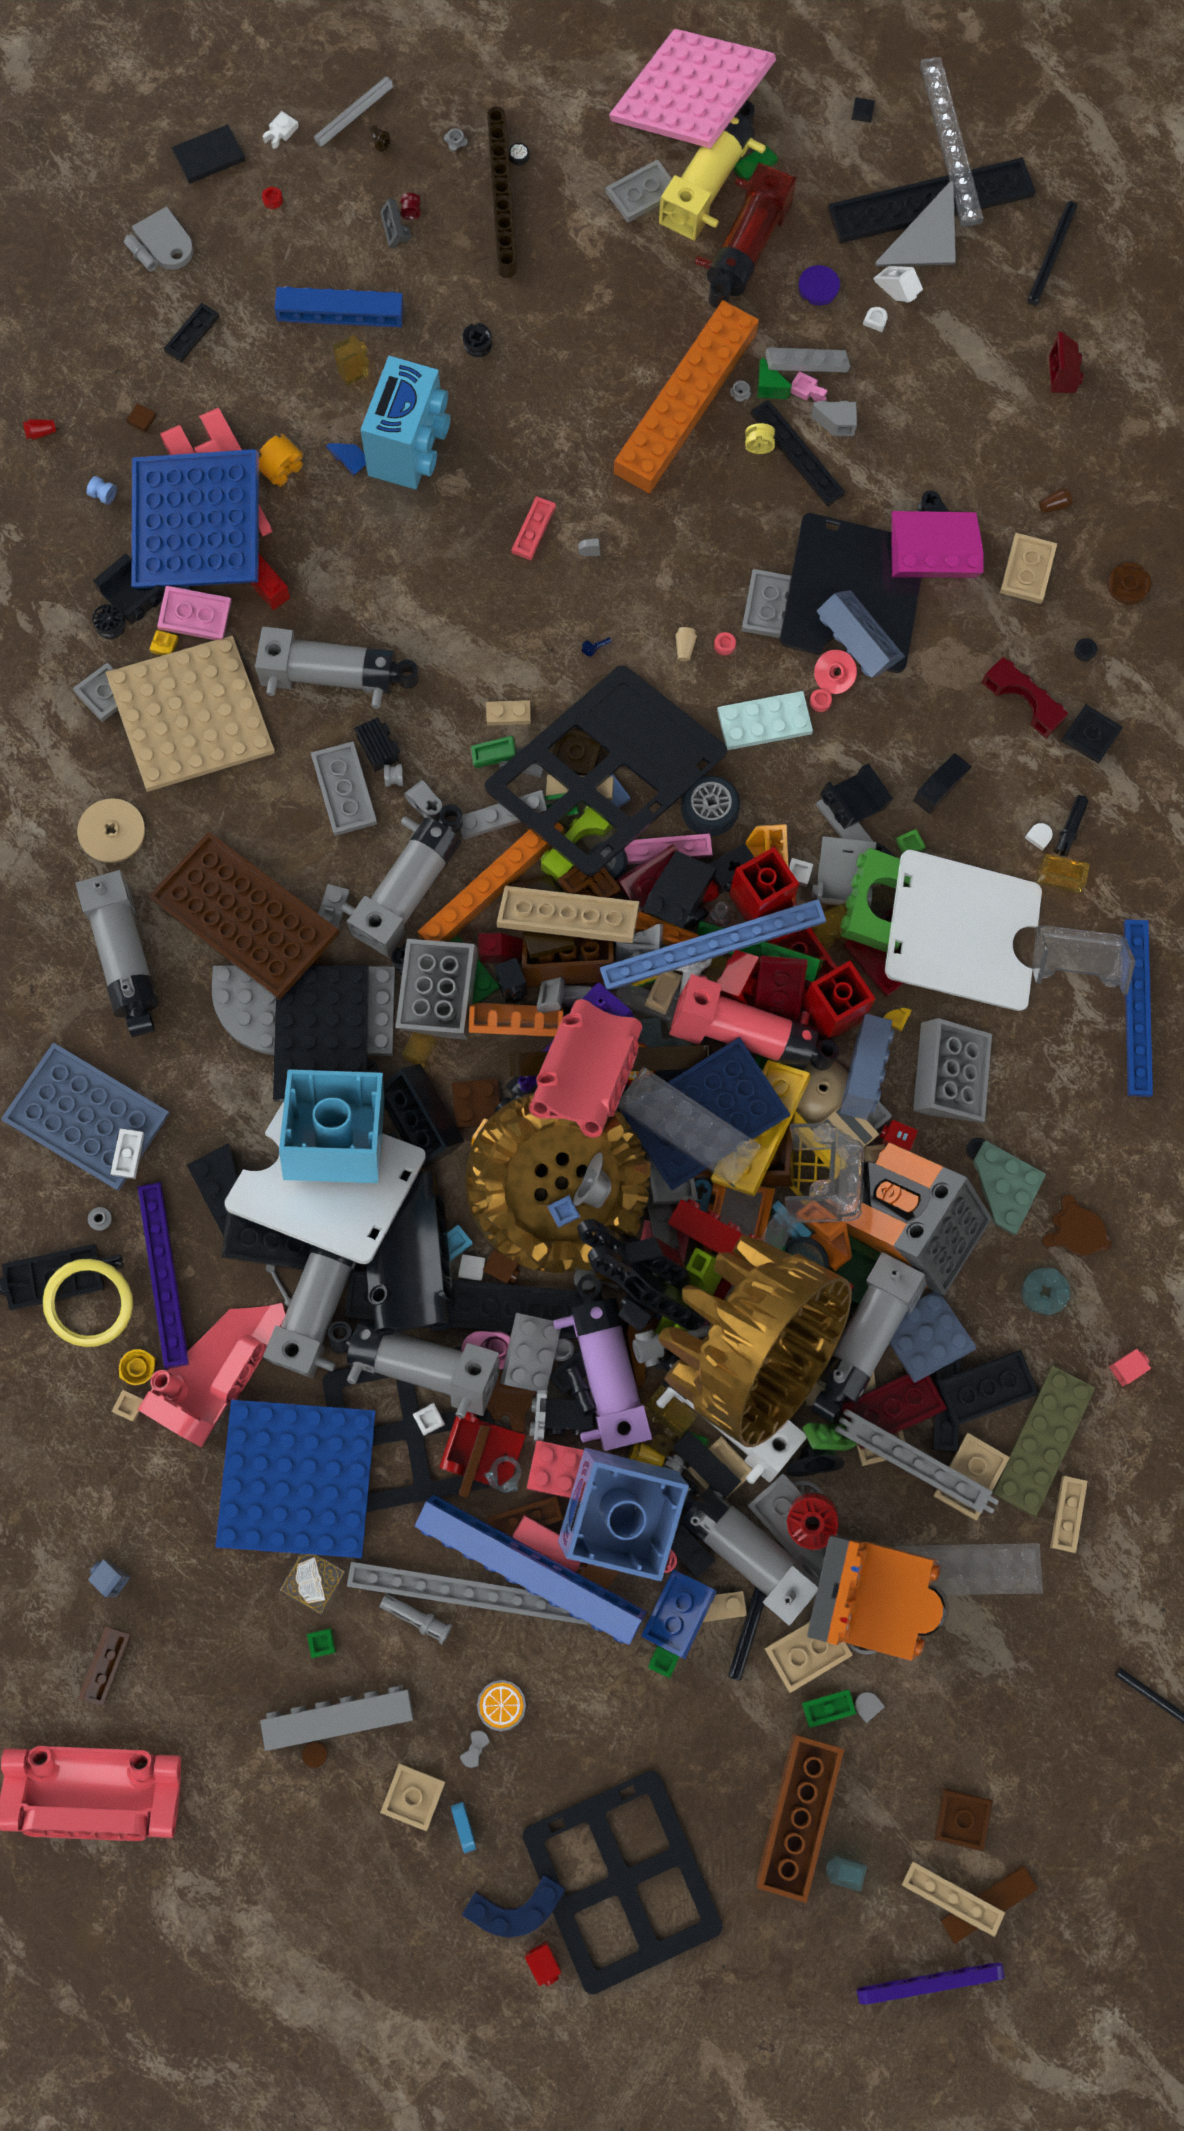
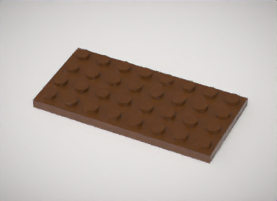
M210 832L195 845L148 896L152 902L278 1000L287 993L340 934V931Z

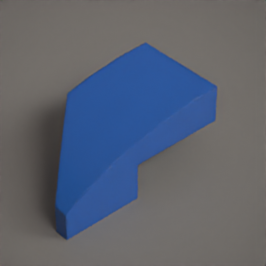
M329 443L326 446L337 461L340 460L353 476L366 466L365 455L357 445Z

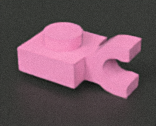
M799 371L791 383V393L806 401L809 397H812L815 402L827 400V397H825L827 390L817 386L818 380Z

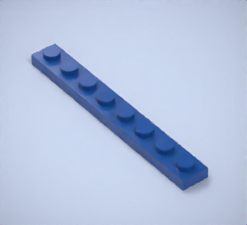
M1126 919L1124 921L1127 1095L1151 1097L1153 1095L1149 926L1148 920Z

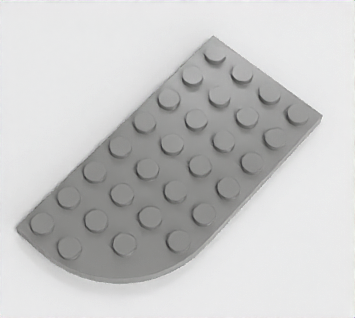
M213 966V1005L225 1030L243 1046L259 1053L274 1055L276 997L236 966ZM368 966V1056H393L395 967Z

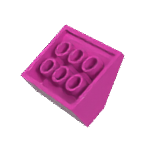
M891 512L892 577L976 578L983 573V547L976 512Z

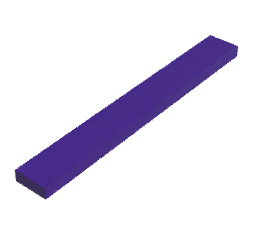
M162 1183L138 1186L164 1368L167 1370L189 1365Z

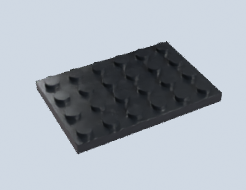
M310 966L280 1000L276 998L274 1102H284L288 1070L367 1072L368 966Z

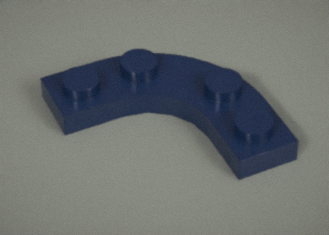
M544 1874L529 1900L517 1908L499 1906L475 1891L462 1916L496 1936H523L539 1928L549 1918L566 1887Z

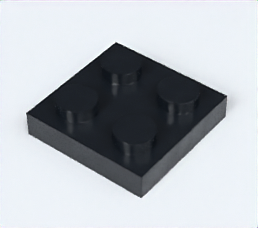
M1085 704L1061 741L1099 764L1123 727Z

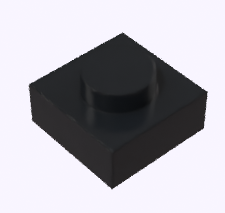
M855 97L851 120L871 123L875 100Z

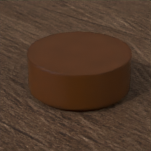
M318 1741L307 1744L302 1752L304 1763L311 1768L320 1767L328 1757L326 1746Z

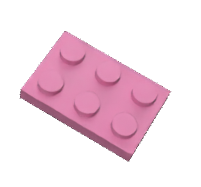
M166 586L157 625L158 630L211 640L223 639L231 606V598Z

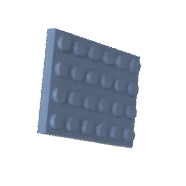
M52 1043L1 1120L119 1191L127 1180L124 1177L111 1175L119 1130L140 1131L145 1134L140 1154L141 1159L170 1113L57 1044Z

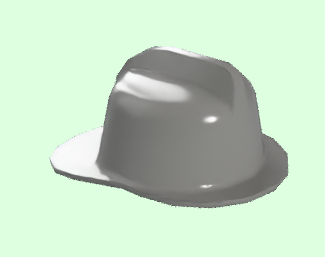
M601 1152L593 1157L587 1168L583 1181L573 1199L575 1206L583 1202L595 1208H600L610 1193V1178L601 1169L603 1164V1154Z

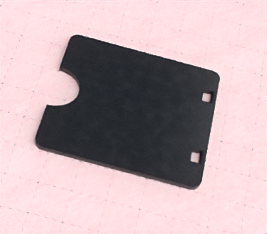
M806 513L803 516L779 638L783 646L820 655L825 644L835 639L831 628L821 622L817 610L834 593L851 590L905 656L886 671L893 673L904 671L908 660L921 577H892V544H890L892 532L814 513ZM826 523L839 527L837 531L827 529Z

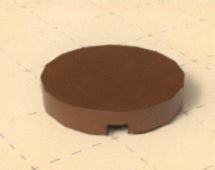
M1132 562L1122 563L1111 571L1107 581L1108 591L1119 603L1126 605L1137 604L1148 595L1152 585L1151 577L1138 564Z

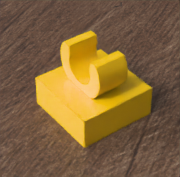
M156 630L150 646V652L161 656L173 653L178 642V636Z

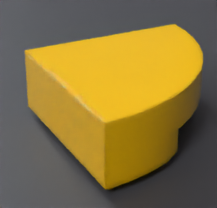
M907 1008L895 1009L886 1013L883 1018L892 1020L891 1027L902 1031L912 1010Z

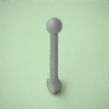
M266 1265L267 1272L271 1273L285 1299V1305L289 1307L292 1298H289L275 1272V1266Z

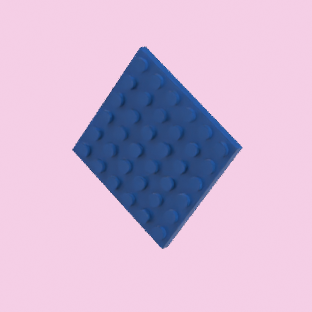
M256 449L132 457L131 587L134 589L154 588L157 585L162 588L166 586L181 587L258 582L259 452Z
M231 1400L215 1547L362 1558L376 1411Z

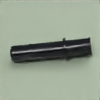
M1084 795L1076 796L1064 829L1059 833L1061 837L1054 850L1056 854H1059V851H1061L1059 856L1067 857L1073 841L1077 839L1076 832L1088 804V799Z

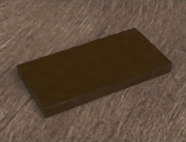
M551 875L508 884L511 887L557 892ZM521 930L530 959L575 949L572 936Z

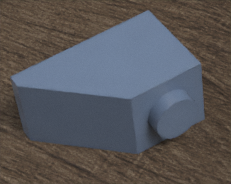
M103 1559L102 1562L98 1561L90 1570L92 1575L88 1580L103 1596L117 1597L131 1576L110 1560Z

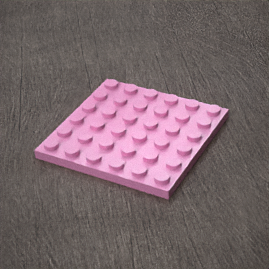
M674 29L609 114L610 119L616 123L711 148L776 61L775 53Z

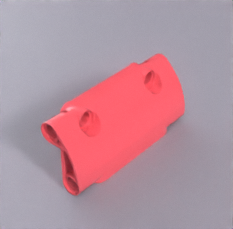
M37 1746L31 1750L5 1748L3 1751L1 1770L4 1780L0 1794V1831L22 1832L30 1837L143 1841L146 1837L173 1838L175 1835L181 1781V1756L154 1755L144 1750ZM42 1758L47 1759L42 1765L36 1764ZM147 1763L144 1768L136 1769L138 1764Z

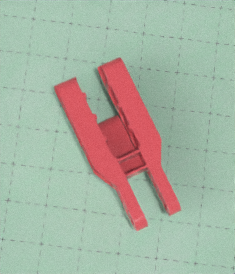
M219 408L199 416L210 441L194 447V450L180 425L160 433L170 455L242 450ZM259 505V533L264 537L272 533V529Z

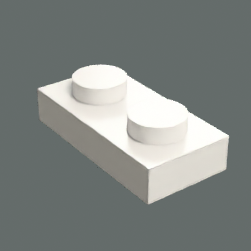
M126 1129L119 1130L111 1169L112 1176L136 1179L145 1135L143 1132Z

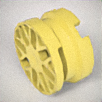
M764 423L753 424L747 427L745 430L746 450L753 454L771 452L775 448L774 428Z

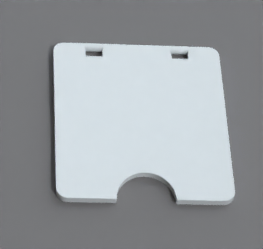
M914 850L905 851L900 858L885 965L886 976L891 980L1015 1011L1025 1009L1029 1002L1032 969L1023 965L1017 959L1013 951V939L1015 934L1022 928L1038 927L1042 895L1041 887L1035 882ZM904 876L911 877L909 887H903ZM895 941L902 943L900 954L894 953Z
M284 1102L265 1132V1136L274 1140L278 1147L280 1145ZM382 1133L378 1183L283 1180L279 1154L277 1161L265 1170L248 1171L243 1169L225 1199V1208L228 1212L360 1264H367L372 1261L424 1164L426 1154L420 1147ZM404 1170L411 1172L407 1182L400 1179ZM373 1228L380 1230L375 1240L369 1237Z

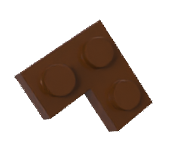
M574 867L558 878V883L566 893L579 894L589 887L597 897L612 898L621 891V888L605 867L593 876H586Z

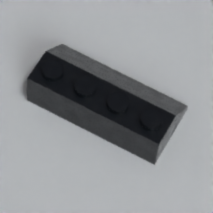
M421 1064L401 1068L383 1084L384 1107L403 1141L420 1147L425 1151L426 1159L421 1169L449 1155L465 1142Z

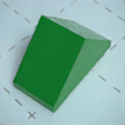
M764 358L760 359L757 398L787 400L790 397L792 385L777 370H769L768 363Z

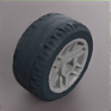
M706 775L682 796L681 814L685 824L695 833L710 834V837L727 832L735 824L740 809V798L736 788L728 780L726 781L725 778L715 775Z

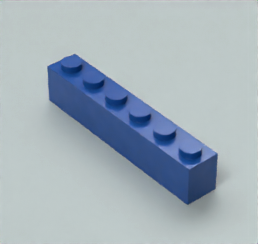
M276 287L275 314L277 322L402 328L404 310L402 293L393 291L376 292L373 290L355 291L352 289Z

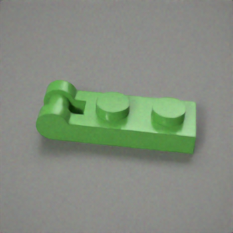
M808 1423L802 1427L812 1449L846 1451L856 1446L854 1441L834 1431L836 1426L845 1430L847 1426L842 1423L838 1425Z

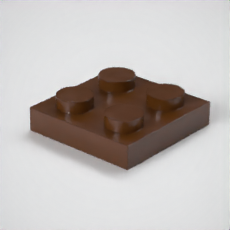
M497 1078L452 1083L455 1125L457 1129L479 1127L484 1118L488 1120L494 1115V1111L500 1103Z

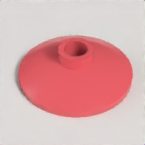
M842 650L827 651L816 662L814 669L815 680L821 689H825L831 694L843 693L856 680L857 666L855 660L850 654ZM837 668L841 669V674L839 676L835 675V670Z

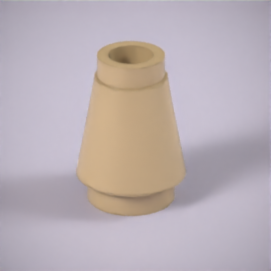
M688 627L678 628V633H676L678 660L690 661L697 638L695 629Z

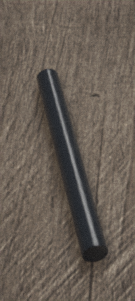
M1122 1668L1116 1671V1677L1184 1724V1712Z

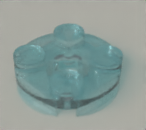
M1040 1268L1031 1272L1025 1278L1021 1295L1025 1305L1031 1311L1048 1316L1061 1311L1070 1299V1289L1065 1277L1056 1269ZM1045 1285L1046 1288L1049 1287L1051 1289L1049 1298L1046 1295L1041 1296V1286Z

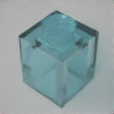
M834 1855V1859L828 1862L826 1875L829 1876L828 1880L832 1884L861 1892L867 1866L864 1863Z

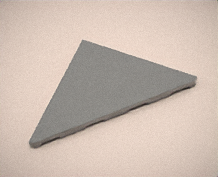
M953 181L948 183L876 261L875 267L955 264Z

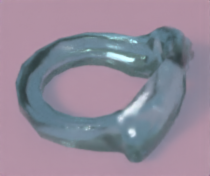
M505 1456L496 1459L489 1472L484 1473L483 1476L487 1478L493 1488L506 1493L518 1491L516 1484L521 1477L522 1470L520 1464L513 1457ZM504 1461L513 1463L516 1467V1474L508 1482H504L502 1486H499L497 1484V1466Z

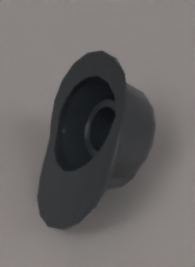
M808 1444L802 1450L800 1460L791 1463L787 1467V1473L793 1477H803L821 1472H833L841 1469L844 1466V1461L837 1456L836 1450L812 1449L811 1445Z

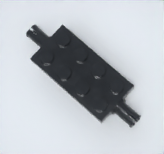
M91 1244L2 1264L3 1276L0 1278V1295L6 1296L10 1311L42 1305L44 1290L49 1279L65 1264L79 1259H94L103 1261L115 1269H123L124 1263L121 1262L123 1258L121 1254L100 1258L97 1245ZM90 1270L71 1274L59 1285L55 1302L105 1291L103 1274Z

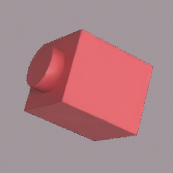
M1138 1349L1129 1352L1108 1366L1122 1386L1131 1383L1151 1369L1148 1365L1149 1359L1142 1351L1139 1352Z

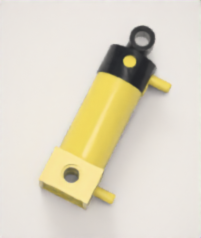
M745 101L711 148L704 146L699 148L681 178L674 175L661 196L659 224L693 241L696 240L705 224L714 228L718 226L719 220L709 216L710 205L738 160L744 156L748 148L760 153H764L766 149L765 145L753 140L755 132L752 125L755 108L750 101Z

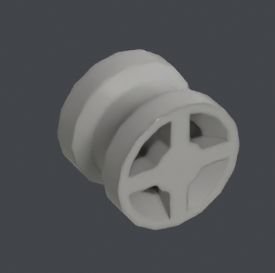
M397 764L395 767L384 765L385 787H390L392 784L403 786L402 764Z

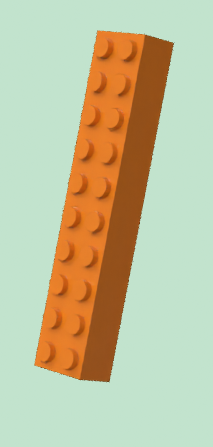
M722 300L614 460L615 475L649 494L652 492L756 336L759 319Z

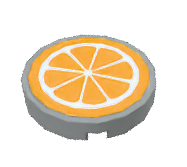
M507 1680L493 1681L485 1686L479 1694L477 1702L478 1715L482 1722L490 1729L497 1731L510 1730L518 1725L524 1717L526 1709L525 1696L520 1687L513 1682Z

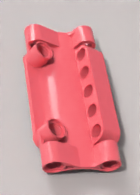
M584 999L575 1001L570 1014L563 1017L541 1070L536 1077L538 1087L529 1105L530 1113L542 1119H567L574 1121L580 1126L586 1136L592 1138L600 1136L607 1117H613L637 1057L638 1038L642 1031L641 1022L636 1018L607 1013Z

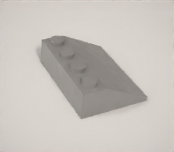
M407 939L396 1029L444 1038L468 1040L469 1014L473 1001L479 952L475 944Z
M940 1018L922 1022L913 1111L930 1116L985 1122L992 1034Z

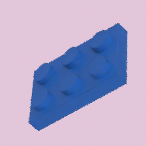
M673 1569L641 1637L686 1659L717 1591Z

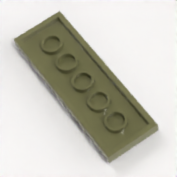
M1054 1366L1050 1367L1038 1392L1039 1395H1037L1010 1452V1458L992 1491V1495L1034 1517L1037 1516L1095 1387Z

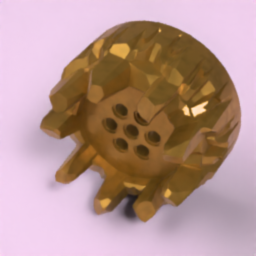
M535 1092L526 1094L512 1100L488 1119L471 1147L465 1174L466 1196L470 1212L476 1225L488 1242L507 1258L524 1267L549 1273L592 1270L588 1253L593 1248L581 1241L577 1231L578 1225L584 1220L595 1219L619 1234H627L631 1237L636 1236L640 1229L639 1219L644 1214L642 1209L647 1206L649 1198L647 1188L650 1186L648 1180L651 1174L650 1162L644 1157L646 1153L642 1149L638 1135L631 1129V1126L625 1121V1117L620 1112L615 1111L613 1117H607L601 1135L592 1138L586 1136L580 1126L574 1121L567 1119H542L533 1116L529 1111V1105ZM560 1152L566 1153L568 1157L564 1165L556 1163V1156ZM601 1152L603 1154L601 1169L611 1181V1190L608 1197L600 1208H595L583 1202L576 1205L575 1208L580 1218L558 1228L547 1206L568 1195L573 1202L575 1193L584 1178H579L576 1175L577 1167L583 1164L588 1168L593 1157ZM538 1164H544L547 1168L546 1174L542 1177H538L535 1174V1167ZM559 1176H564L567 1179V1185L563 1189H557L555 1186V1180ZM537 1188L545 1189L546 1196L543 1200L537 1201L534 1198V1192Z
M741 1235L733 1249V1253L737 1256L731 1253H719L716 1257L714 1271L735 1286L724 1301L692 1285H687L682 1289L683 1301L711 1323L709 1334L703 1340H700L679 1328L667 1327L662 1329L658 1340L661 1345L681 1358L666 1374L664 1379L667 1383L693 1403L695 1412L743 1446L751 1448L764 1443L776 1434L795 1414L816 1385L842 1335L850 1310L852 1291L848 1280L799 1253L790 1255L762 1240Z

